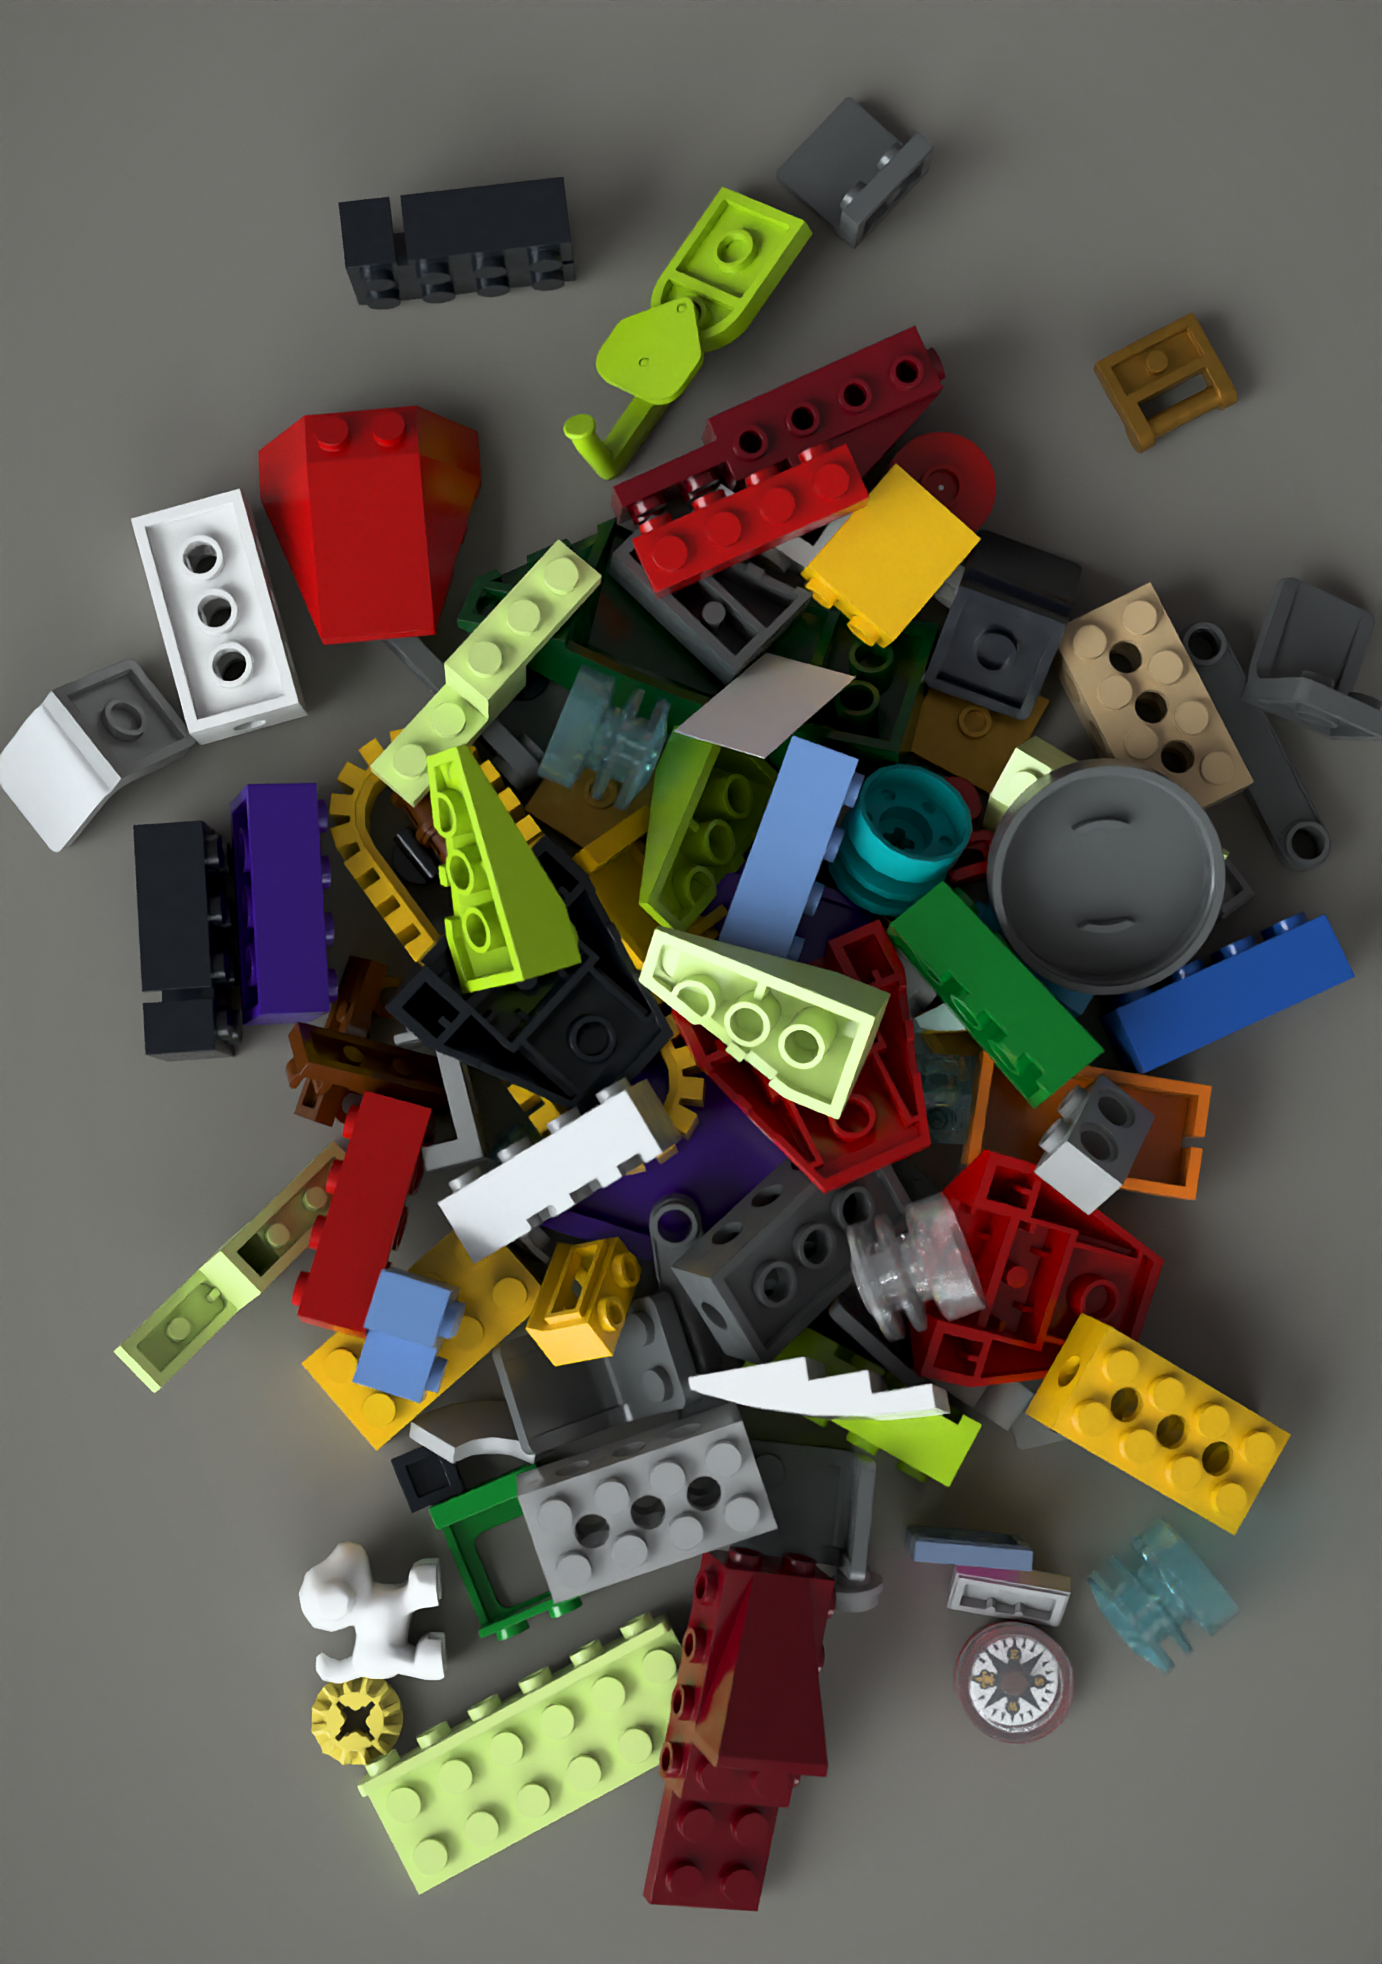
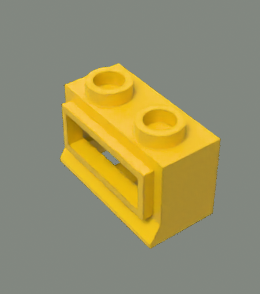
M619 1237L600 1239L576 1245L563 1242L557 1243L525 1328L554 1366L613 1356L631 1304L630 1301H632L642 1271L636 1257L627 1249ZM574 1278L582 1287L579 1299L571 1290Z

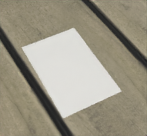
M765 653L675 729L674 732L766 758L856 677Z

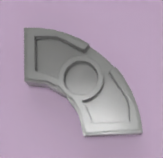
M470 1401L451 1404L422 1414L412 1420L410 1424L409 1437L452 1464L469 1456L479 1454L510 1455L534 1464L554 1450L551 1449L535 1455L524 1453L508 1404L505 1401Z

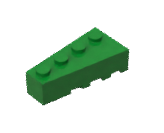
M941 881L891 922L886 933L895 947L1031 1107L1035 1109L1105 1050L1057 1001L1047 987L1018 960L1013 948L1006 939L997 931L992 932L977 916L979 911L971 898L959 887L952 890L944 881Z

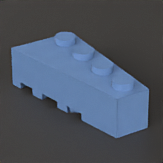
M792 736L718 941L798 961L805 939L795 936L802 914L813 917L820 901L825 884L816 882L815 878L822 859L833 863L845 830L835 827L842 804L851 808L854 807L865 775L855 772L859 759Z

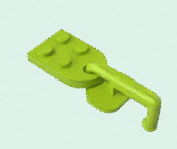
M722 186L659 277L652 293L651 308L622 319L613 329L597 354L596 369L604 381L635 397L604 442L595 432L597 424L595 418L591 415L577 414L569 418L564 424L563 430L565 435L572 440L578 452L601 478L614 480L623 473L667 407L686 390L703 365L704 353L730 344L752 323L813 234L804 220Z

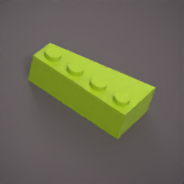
M808 1326L770 1362L807 1357L824 1363L827 1377L869 1370L885 1377L888 1391L908 1388L890 1371ZM743 1360L742 1364L740 1365V1368L755 1366L757 1364ZM949 1405L950 1413L897 1420H831L849 1430L845 1439L874 1456L880 1448L898 1458L899 1460L895 1467L923 1483H926L930 1476L947 1487L953 1481L982 1426L974 1418ZM803 1416L824 1428L829 1422L828 1419Z

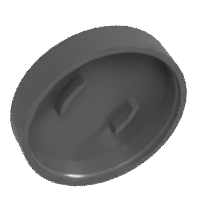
M1111 758L1090 759L1068 764L1049 772L1031 784L1015 799L1005 812L993 836L988 854L986 883L991 909L999 928L1014 951L1032 970L1052 983L1072 991L1095 995H1115L1140 990L1160 982L1176 972L1196 954L1213 929L1220 912L1225 889V862L1219 837L1210 818L1200 804L1178 784L1155 769L1140 763Z

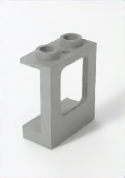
M407 1028L406 1033L393 1036L395 1044L403 1049L413 1050L426 1046ZM436 1051L458 1138L421 1148L426 1171L439 1173L490 1160L491 1155L468 1064Z

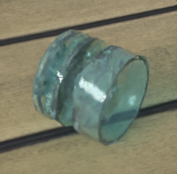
M582 664L536 775L571 789L578 781L584 769H590L596 772L592 788V798L600 801L610 778L621 782L613 807L626 812L632 800L646 787L667 738V715L671 701L658 696L648 719L637 715L645 690L637 687L621 709L612 705L616 678Z
M1158 1516L1131 1539L1134 1550L1143 1563L1142 1566L1134 1571L1122 1560L1112 1555L1106 1561L1122 1581L1116 1588L1113 1589L1096 1570L1089 1574L1085 1581L1092 1589L1099 1606V1611L1136 1655L1156 1666L1162 1674L1167 1675L1176 1665L1160 1646L1164 1640L1169 1637L1181 1652L1188 1657L1194 1650L1181 1628L1183 1624L1190 1619L1201 1630L1213 1636L1241 1611L1228 1592L1189 1545L1162 1517Z

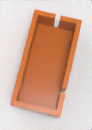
M983 1050L977 1053L961 1164L969 1165L984 1149L1038 1164L1045 1151L1039 1146L1040 1140L1052 1124L1063 1117L1057 1112V1108L1062 1100L1076 1085L1086 1089L1102 1073L1156 1116L1123 1185L1118 1190L1178 1200H1196L1203 1148L1181 1147L1183 1138L1196 1139L1205 1137L1212 1086L1086 1066L1049 1098L1033 1109Z

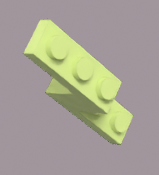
M558 539L444 663L446 684L370 765L371 772L412 807H415L430 791L426 757L463 744H467L469 748L526 686V665L601 584L602 575Z
M335 1141L330 1143L250 1222L229 1238L113 1351L154 1393L162 1388L242 1307L261 1294L309 1246V1239L315 1219L318 1214L327 1216L333 1194L326 1193V1183L333 1161L335 1159L344 1161L346 1154Z

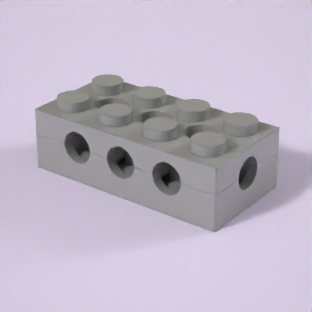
M735 1402L516 1475L517 1496L554 1604L778 1528ZM708 1476L714 1479L705 1488L695 1489L689 1486L698 1477ZM645 1495L659 1498L656 1503L648 1507H639L633 1504L638 1498ZM589 1514L603 1517L599 1523L591 1526L578 1522L582 1517Z

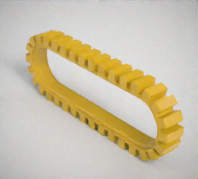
M403 729L389 731L391 743ZM374 738L358 750L369 768L365 771L347 761L337 777L339 784L347 794L331 793L329 815L337 826L330 828L337 850L343 859L346 860L344 865L416 963L420 956L440 935L379 853L370 835V813L378 794L387 786V784L371 772L370 765L384 751L377 739ZM471 745L469 747L470 751L526 842L530 845L543 834L542 830L530 814L526 816L521 802L509 787L505 788L501 775L489 759L481 764L482 760L477 749ZM651 991L662 1013L669 1009V1005ZM670 1013L665 1018L674 1035L659 1051L669 1072V1092L663 1107L681 1137L689 1141L699 1120L697 1114L683 1106L704 1107L706 1084L704 1078L688 1077L703 1071L695 1063L687 1045L675 1049L684 1039ZM500 1078L504 1085L508 1083L507 1081ZM512 1084L507 1088L524 1113L543 1101L545 1105L528 1116L543 1139L551 1135L546 1124L568 1112L566 1107ZM676 1145L655 1157L660 1164H663L678 1153ZM645 1162L628 1172L625 1176L646 1172Z

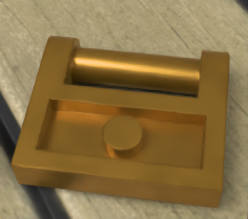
M1193 312L1097 361L1093 367V371L1125 426V431L1132 447L1139 454L1155 446V439L1216 407L1222 411L1238 402L1236 389ZM1199 374L1202 375L1207 388L1148 419L1145 418L1139 407L1140 405Z

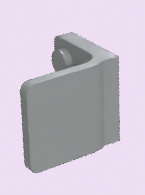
M125 659L50 691L43 703L26 719L0 754V786L48 847L54 852H59L72 845L115 792L136 779L184 758L195 744V739L189 734L186 724L140 666L132 660Z

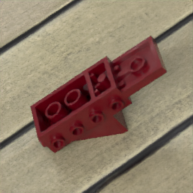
M913 326L707 419L702 435L704 446L613 486L611 506L617 520L621 524L632 519L634 525L639 526L651 515L657 517L664 514L665 510L663 507L672 500L682 496L687 504L715 491L714 484L719 479L722 485L736 493L747 488L745 479L748 476L773 465L777 466L780 473L801 464L798 458L800 453L827 441H830L833 449L847 444L860 476L864 480L924 412L929 409L943 390L940 382L945 379L942 362L933 347L926 350L916 326ZM821 527L805 533V536L808 537L816 533Z
M740 1546L729 1547V1551L715 1549L702 1554L700 1569L694 1584V1599L688 1628L683 1638L682 1658L677 1683L671 1698V1712L665 1742L660 1752L658 1774L664 1779L665 1787L643 1896L651 1905L758 1912L779 1807L789 1808L792 1789L799 1784L801 1775L826 1777L828 1757L819 1674L822 1671L825 1659V1650L822 1642L827 1619L832 1617L835 1610L836 1591L834 1588L835 1580L817 1567V1560L810 1556L792 1552L783 1553L782 1557L763 1555V1553L757 1550Z

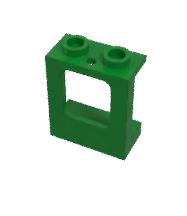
M539 1461L534 1464L526 1463L467 1488L464 1492L433 1504L428 1509L436 1529H442L480 1622L478 1632L481 1639L495 1633L498 1641H502L530 1628L527 1619L548 1610L551 1618H556L583 1605L580 1596L585 1594L554 1604L549 1590L514 1606H503L496 1597L476 1548V1537L480 1533L524 1515L517 1496L516 1475L541 1467Z

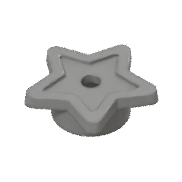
M537 1226L513 1241L534 1261L539 1260L545 1265L551 1261L542 1251L550 1241V1238L540 1227Z

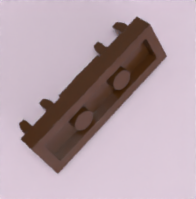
M350 955L338 987L337 1001L332 1004L324 1028L370 1040L368 1031L372 1020H370L371 1015L385 1019L394 1018L380 1003L379 996L381 991L386 987L397 989L402 980L386 975L389 966L370 959ZM306 1078L294 1114L332 1127L334 1120L344 1124L347 1113L342 1109L343 1098L349 1093L363 1095L350 1091L347 1087L334 1084L325 1094L319 1095L315 1092L312 1079Z
M298 1021L288 1035L294 1056L286 1065V1075L290 1088L296 1089L304 1078H310L313 1081L316 1094L319 1095L325 1094L334 1084L347 1087L348 1090L358 1092L361 1095H364V1091H369L446 1112L450 1109L438 1057Z

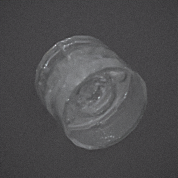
M943 1191L905 1205L908 1232L899 1235L896 1227L885 1213L874 1217L875 1229L879 1240L877 1244L863 1221L846 1228L851 1250L850 1263L857 1288L868 1312L875 1318L884 1336L890 1343L906 1336L901 1312L903 1309L911 1324L919 1333L928 1328L925 1301L934 1299L939 1310L948 1321L986 1307L984 1292L970 1250L955 1213Z

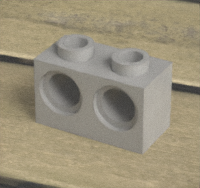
M1102 1073L1086 1089L1076 1085L1062 1100L1057 1108V1112L1063 1117L1055 1121L1040 1140L1039 1146L1045 1151L1034 1170L1038 1176L1088 1215L1123 1185L1156 1117Z

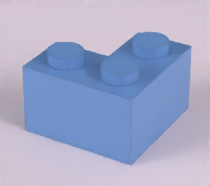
M397 1267L382 1269L365 1320L364 1328L369 1329L352 1382L418 1403L426 1399L428 1391L438 1393L448 1365V1359L439 1357L444 1339H451L452 1336L456 1337L466 1308V1303L457 1300L461 1288Z

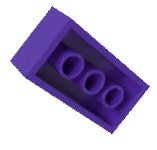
M316 783L247 784L230 803L242 1026L297 1023V1021L309 1023L329 1013L330 1003H336L338 995L336 971L334 968H327L326 946H332L334 942V920L331 912H324L323 889H329L331 883L328 855H321L319 833H325L327 830L325 799H317Z

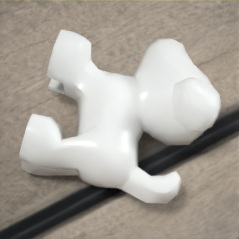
M348 1541L339 1543L326 1560L314 1566L305 1574L299 1591L301 1609L312 1626L330 1632L354 1626L357 1634L352 1656L341 1661L330 1658L324 1653L316 1657V1671L323 1681L341 1684L360 1677L386 1679L392 1678L397 1674L425 1680L445 1678V1672L447 1671L445 1632H429L420 1638L416 1647L407 1643L413 1612L422 1608L440 1605L439 1599H442V1574L439 1558H425L413 1563L409 1579L402 1584H382L373 1581L369 1558L365 1549L360 1544Z

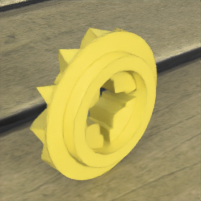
M360 1677L341 1684L328 1682L322 1688L312 1706L311 1732L320 1744L322 1753L330 1755L340 1761L342 1765H366L379 1755L388 1754L397 1742L402 1730L403 1710L400 1699L392 1686L384 1679ZM338 1701L345 1707L349 1706L354 1711L362 1706L366 1707L371 1701L375 1704L369 1711L370 1714L365 1721L370 1728L369 1732L373 1735V1738L368 1732L364 1733L358 1728L354 1729L351 1733L347 1732L343 1737L339 1734L344 1728L343 1724L347 1716L343 1711L344 1707Z

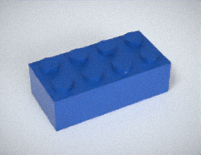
M1300 912L1260 931L1264 942L1258 945L1253 936L1250 935L1210 954L1214 963L1210 967L1204 968L1201 959H1197L1182 966L1172 975L1161 980L1163 988L1155 992L1148 986L1133 992L1123 993L1109 1000L1112 1011L1099 1017V1020L1123 1071L1135 1074L1146 1073L1354 978L1355 975L1326 914L1308 921L1305 912Z

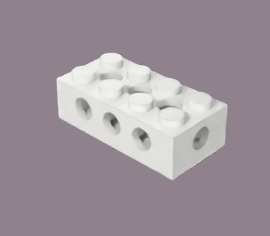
M241 489L131 518L189 734L199 744L204 745L307 716L308 712L252 509ZM211 556L217 557L216 563L211 570L201 574L195 573L196 566L202 559ZM221 609L232 610L229 620L224 625L219 627L209 626L214 613ZM237 661L246 662V669L241 677L233 681L224 680L225 670L230 664Z

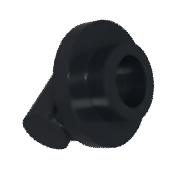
M407 826L393 838V841L396 843L392 855L394 867L398 874L409 883L416 885L433 883L440 878L438 865H442L443 862L433 849H427L418 842L415 837L417 829L413 830L411 826Z

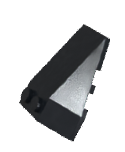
M542 834L529 847L566 905L569 919L577 931V947L582 962L527 980L463 994L445 929L416 961L384 1008L428 1048L524 1088L568 1109L577 1107L579 1112L584 1115L601 1105L596 1094L624 1077L631 1083L674 1033L650 989L639 981L641 972L633 964L621 941L622 937L600 902L588 874L549 837Z

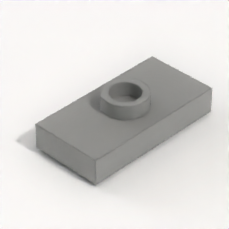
M955 1565L947 1591L946 1608L1057 1628L1060 1626L1071 1593V1576L1032 1570L1031 1572Z

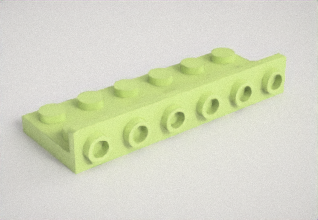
M649 1611L631 1619L620 1627L623 1636L604 1646L599 1639L593 1640L573 1651L569 1655L572 1663L553 1674L548 1666L543 1667L520 1680L518 1685L521 1691L503 1701H501L498 1694L491 1695L467 1710L470 1718L451 1729L447 1721L441 1722L416 1737L419 1744L416 1748L399 1756L396 1749H392L388 1754H381L365 1765L368 1774L362 1777L357 1787L362 1797L369 1796L419 1895L659 1765L660 1752L665 1742L671 1712L672 1693L677 1683L682 1658V1643L666 1613L653 1619Z

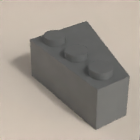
M651 515L646 521L655 518L656 516ZM639 528L612 553L608 573L725 686L729 685L749 668L805 611L813 593L799 586L795 589L764 574V569L750 562L748 565L740 562L656 599L632 543L633 538L642 535Z

